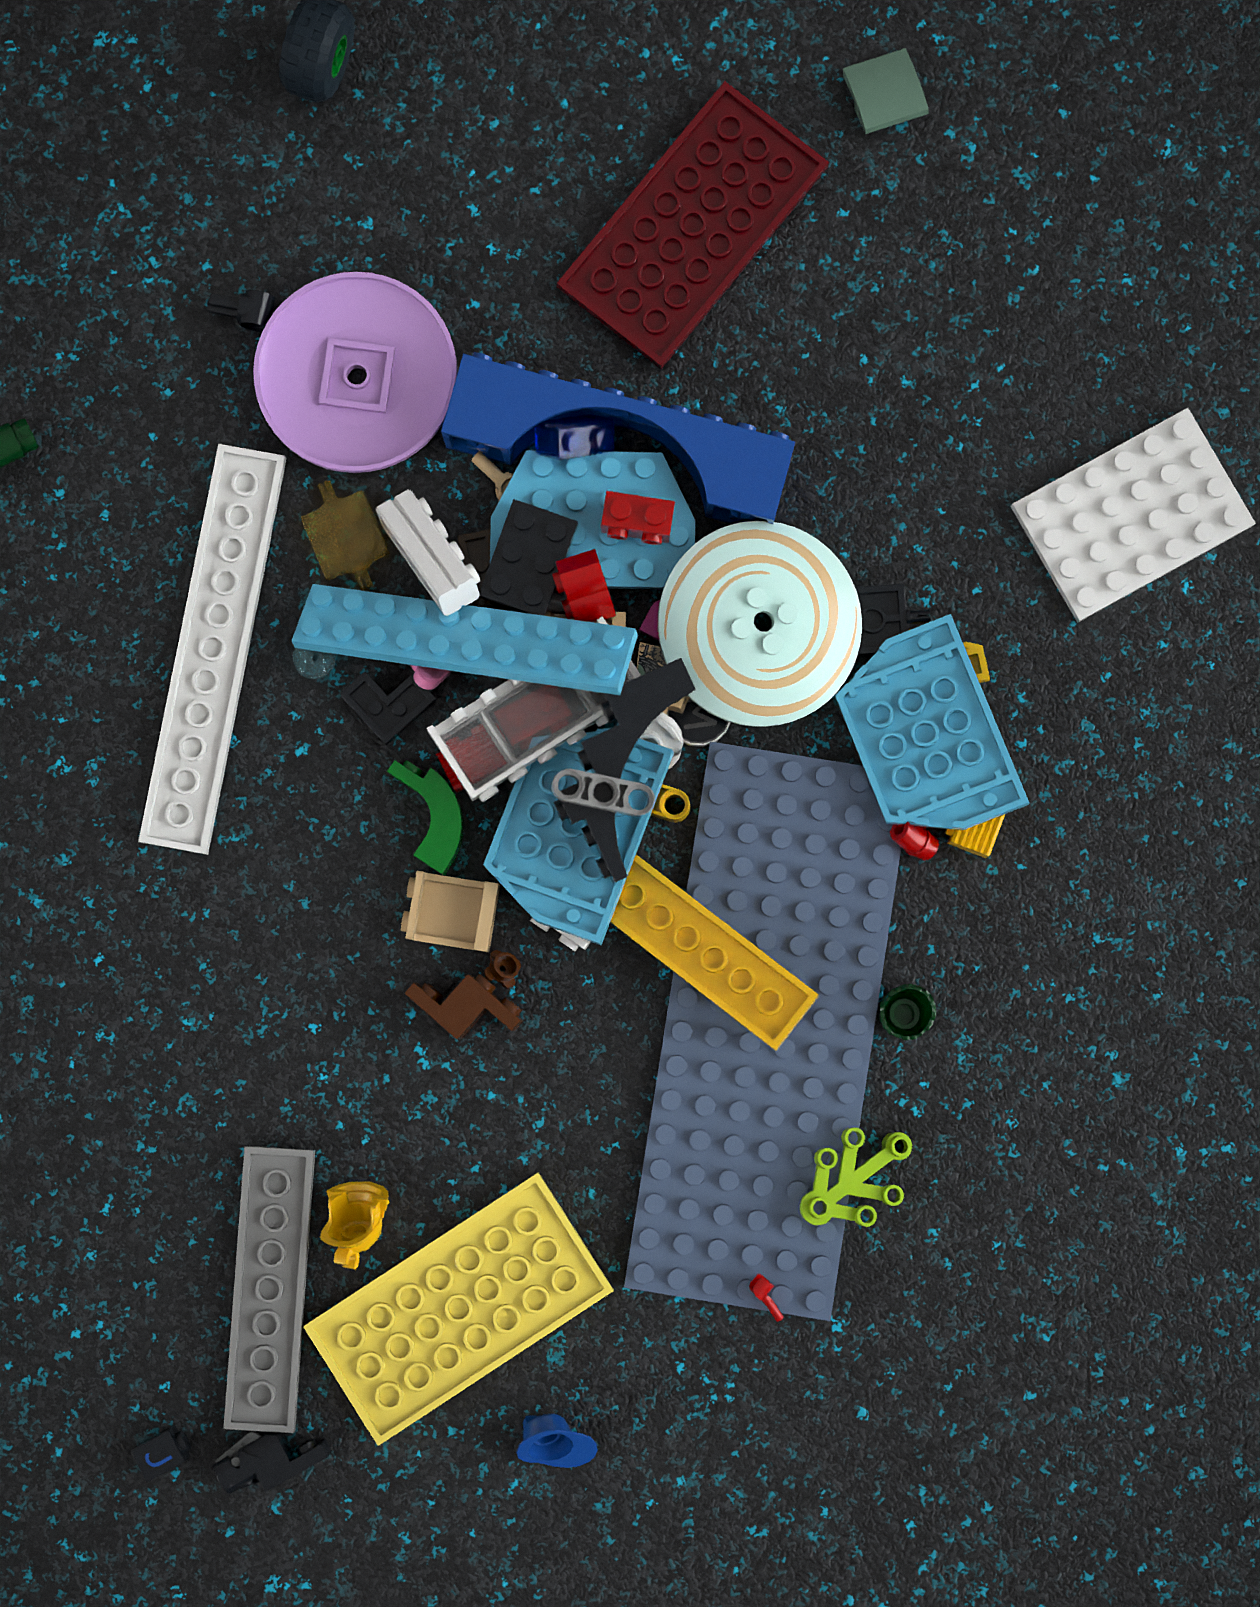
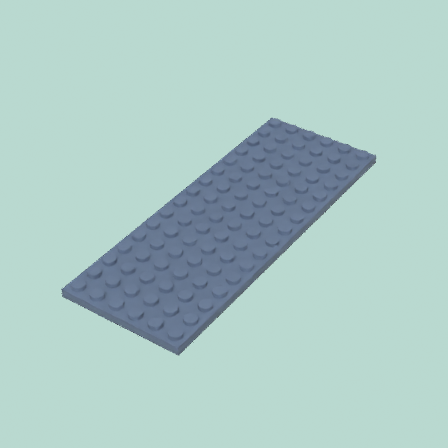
M710 742L686 893L819 994V997L778 1050L775 1051L673 972L624 1288L769 1311L767 1306L749 1289L750 1282L760 1273L774 1285L768 1296L772 1298L781 1313L826 1321L831 1320L845 1219L832 1217L823 1225L809 1224L801 1215L800 1202L806 1193L813 1190L816 1171L814 1155L816 1151L820 1148H831L837 1153V1164L829 1171V1190L838 1183L843 1151L841 1135L847 1128L860 1127L901 847L890 837L893 824H886L862 765ZM854 1131L848 1136L851 1144H855L858 1140V1136ZM824 1152L821 1156V1161L827 1165L831 1160V1156L828 1152ZM849 1195L844 1196L835 1204L848 1206ZM817 1201L813 1207L816 1214H820L823 1211V1204L820 1201Z

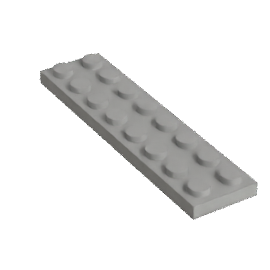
M244 1146L223 1429L294 1433L296 1429L315 1150Z

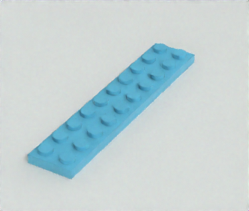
M312 584L293 635L292 643L298 649L620 695L638 635L636 628L462 605L461 609L446 616L441 612L434 600Z

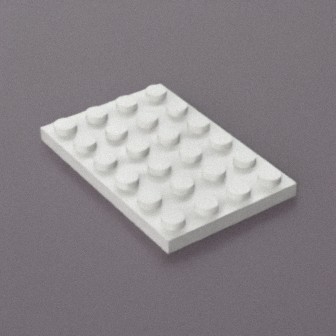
M1189 408L1151 427L1010 506L1077 623L1256 524Z

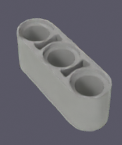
M575 769L560 771L551 783L553 795L560 801L629 816L644 815L653 808L655 803L653 790L645 784ZM571 776L576 780L578 789L575 794L564 795L560 792L558 782L561 777ZM599 783H605L611 787L612 797L606 803L597 801L593 795V789ZM634 790L642 791L646 795L647 804L642 810H635L629 805L628 797Z

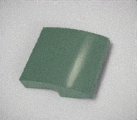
M906 48L843 68V78L854 99L855 112L866 134L929 114L923 89Z

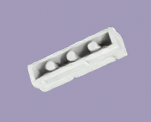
M406 490L395 496L393 501L390 499L377 506L376 512L383 529L444 615L448 616L461 609L462 605L466 606L479 599L480 593L476 585L480 582L478 573L471 563L466 566L463 564L464 556L455 541L448 543L446 540L448 533L439 519L433 522L430 518L433 513L423 497L417 499L412 491Z

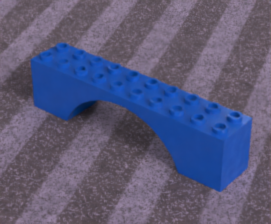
M474 352L472 356L463 354L441 430L446 448L470 455H475L481 451L489 460L512 465L528 447L556 431L585 424H608L625 427L654 439L678 458L693 478L699 490L705 517L730 524L748 521L774 523L795 441L789 440L788 435L776 431H771L769 434L757 432L756 427L747 423L739 422L736 426L723 423L721 417L713 414H704L703 417L690 414L689 409L678 405H671L670 408L659 406L657 401L644 396H638L636 400L625 397L622 391L606 387L602 391L591 388L589 382L580 379H572L571 382L558 379L557 374L546 370H539L538 373L525 370V366L512 361H506L505 365L493 362L490 356Z

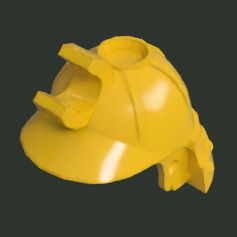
M370 1181L347 1182L336 1185L326 1191L329 1198V1220L322 1229L320 1238L324 1243L338 1247L334 1255V1263L341 1264L343 1268L356 1270L359 1263V1252H365L370 1249L381 1235L382 1218H384L387 1205L389 1204L388 1191L384 1186Z

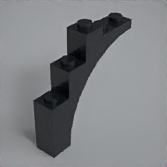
M682 658L624 683L620 695L607 693L602 695L605 700L600 703L607 721L611 722L614 720L616 726L579 744L581 751L577 752V756L585 772L591 770L594 774L621 779L623 768L635 743L650 723L670 705L696 690ZM576 783L560 792L564 795H573L578 789V784ZM605 783L595 785L593 789L595 799L601 803L610 801L612 797L611 787ZM560 800L553 802L561 821L568 819L570 825L584 820L586 826L582 827L581 831L588 846L592 847L595 845L601 858L597 859L596 863L603 878L610 877L612 883L628 877L618 849L615 812L566 803Z

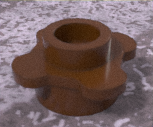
M500 950L492 951L489 955L491 960L489 967L484 970L485 978L489 981L495 980L501 983L506 989L512 988L516 983L514 977L521 968L520 961L511 953L501 952ZM500 967H503L505 969V972H502L500 970Z

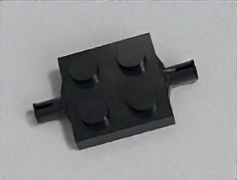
M904 584L855 587L862 616V634L857 656L874 655L886 639L909 631L911 624L931 622L930 609L910 611L905 600Z

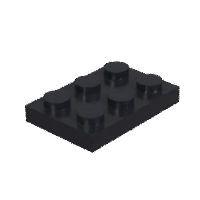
M513 499L479 597L523 613L546 616L556 588L552 575L558 572L555 561L567 557L578 527V521Z

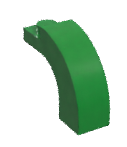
M394 760L387 772L420 794L427 802L430 810L431 822L429 831L414 853V856L445 876L459 853L463 839L464 822L459 801L445 779L434 769L430 768L425 777L421 778L420 775L423 772L421 769L405 760L403 765Z

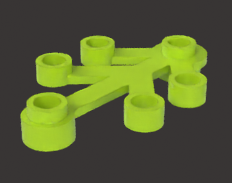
M850 1127L845 1129L841 1135L843 1151L838 1183L829 1190V1171L837 1164V1153L831 1148H820L814 1155L816 1171L813 1190L806 1193L800 1202L801 1215L809 1224L823 1225L833 1217L855 1221L860 1226H872L877 1219V1213L873 1207L860 1205L857 1208L835 1204L846 1195L881 1200L888 1206H897L903 1201V1190L897 1185L882 1187L863 1182L890 1161L906 1159L912 1151L910 1138L901 1132L887 1134L882 1140V1150L855 1169L857 1150L863 1145L865 1135L861 1129ZM852 1131L858 1136L855 1144H851L848 1140V1136ZM898 1140H901L904 1144L903 1151L900 1153L895 1150V1143ZM824 1152H828L831 1156V1160L827 1165L821 1161V1156ZM890 1189L896 1191V1199L892 1202L887 1197ZM817 1201L823 1204V1211L820 1214H816L813 1209ZM864 1209L868 1210L870 1214L867 1222H863L860 1218V1214Z

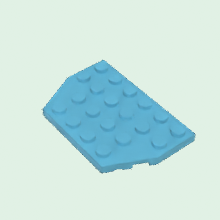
M526 450L491 516L490 562L513 499L578 521V527L566 558L595 549L608 589L663 590L674 566L695 544L694 516L663 453ZM606 491L675 501L669 543L662 542L661 545H650L641 542L639 538L628 537L627 540H618L607 537V533H601Z
M951 614L886 639L871 659L855 673L851 681L845 684L835 695L886 824L901 825L909 822L911 825L920 827L965 830L1029 805V800Z
M611 728L586 732L587 735L571 746L566 741L555 748L558 754L547 762L540 765L538 760L526 767L529 773L515 781L483 864L537 923L599 945L603 943L627 877L615 883H612L610 877L603 878L596 863V860L601 858L595 845L592 847L588 846L581 831V828L586 826L584 820L570 825L568 819L561 821L553 804L558 799L553 795L551 783L553 778L564 769L584 771L577 756V752L581 751L579 744ZM550 736L533 737L528 750ZM639 738L623 768L621 779L649 786L653 790L656 802L674 754L673 750ZM563 776L559 779L558 788L561 791L577 782L571 776ZM634 790L629 794L628 802L633 809L642 810L647 804V798L642 791ZM653 808L641 816L615 813L618 849L627 876Z

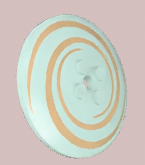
M767 521L740 522L720 528L703 537L674 566L665 583L659 602L658 636L665 663L668 664L682 658L696 688L695 691L687 696L710 714L739 725L752 727L776 726L793 722L819 709L837 693L846 681L856 661L861 642L862 616L860 603L852 579L843 564L828 547L815 537L795 527L777 522L773 524L767 523ZM757 613H766L770 616L772 626L769 631L762 632L755 627L754 617Z

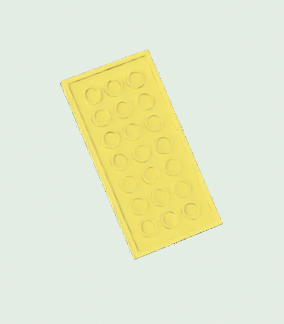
M538 1172L303 1327L374 1441L379 1446L613 1292L614 1289Z

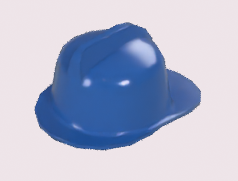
M544 1414L541 1416L528 1415L524 1418L523 1441L516 1450L518 1458L524 1462L571 1468L588 1463L595 1457L598 1448L596 1442L590 1436L573 1432L562 1416L558 1414Z

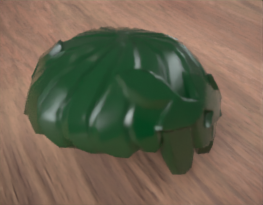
M903 984L893 988L885 995L880 1004L879 1015L881 1024L889 1035L899 1039L902 1038L903 1040L916 1039L933 1025L936 1017L935 1000L926 989L913 984Z

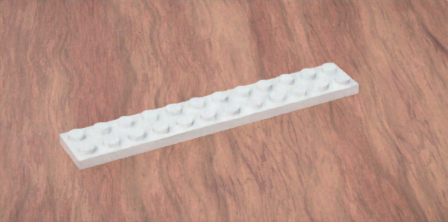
M218 444L138 842L208 855L287 460L284 455Z

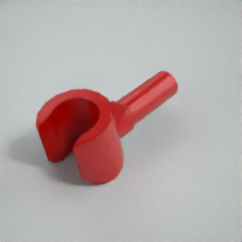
M758 1273L750 1282L749 1289L767 1306L775 1320L779 1322L784 1316L772 1298L768 1296L774 1285L762 1274Z

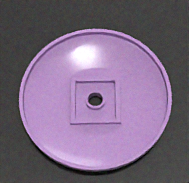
M345 272L329 275L306 284L284 300L275 310L263 329L257 345L253 370L254 386L260 409L275 435L292 452L314 465L329 470L348 473L371 472L406 460L417 453L435 436L445 420L457 377V360L454 345L444 321L434 307L417 291L404 283L383 275L367 272ZM360 368L367 373L365 381L357 385L348 381L349 373L354 369Z

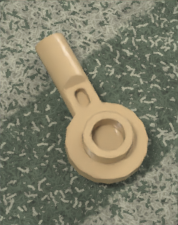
M479 451L471 461L495 483L496 496L500 501L513 474L509 472L503 473Z

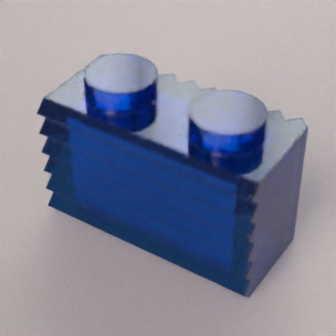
M592 414L545 420L535 426L536 453L563 461V459L568 460L569 458H580V456H596L597 453L601 455L603 452H613L615 449L614 421L612 418L609 419Z

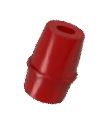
M906 822V824L901 825L893 824L890 837L910 856H915L921 860H929L936 854L939 847L938 839L926 830L927 827L914 826Z

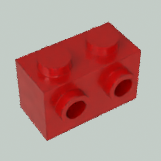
M606 491L601 533H607V537L618 540H627L628 537L639 538L641 542L650 545H661L662 542L669 543L675 501Z

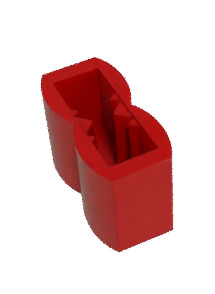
M595 549L555 561L558 572L552 575L558 594L566 593L567 599L561 602L567 619L596 623L597 619L602 616L604 619L616 616Z

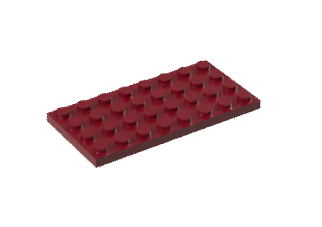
M724 81L557 282V288L658 368L662 369L828 168L829 162Z

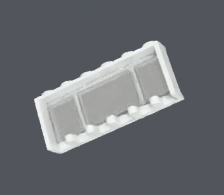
M603 616L596 621V623L607 624ZM631 660L624 683L641 676ZM509 679L493 690L491 688L480 695L479 699L465 708L460 707L450 714L451 717L437 726H429L427 732L471 800L474 801L480 798L484 802L499 792L497 785L507 779L514 783L529 773L526 767L538 760L540 765L547 762L558 754L555 748L566 741L569 746L575 744L587 735L584 731L586 728L594 723L601 727L608 721L600 706V703L605 701L602 696L604 693Z

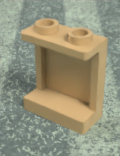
M417 871L416 877H410L408 882L407 897L412 898L410 912L404 911L402 917L401 931L406 932L405 939L489 953L500 884Z

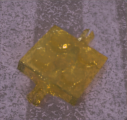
M325 481L324 485L320 483L317 487L325 504L318 510L300 518L325 579L329 581L343 574L354 573L360 590H367V587L370 589L374 585L366 568L375 560L390 553L367 497L361 490L345 498H337L331 481Z

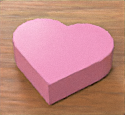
M411 665V668L415 671L413 674L415 683L426 690L436 688L451 673L449 670Z

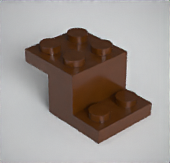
M467 974L443 1003L440 1002L443 995L426 982L423 985L413 983L405 992L411 1000L457 1040L463 1039L487 1010L511 1031H515L524 1021L518 1016L523 1010L508 997H504L501 1001L493 994L496 987L482 974H478L476 978L473 975Z

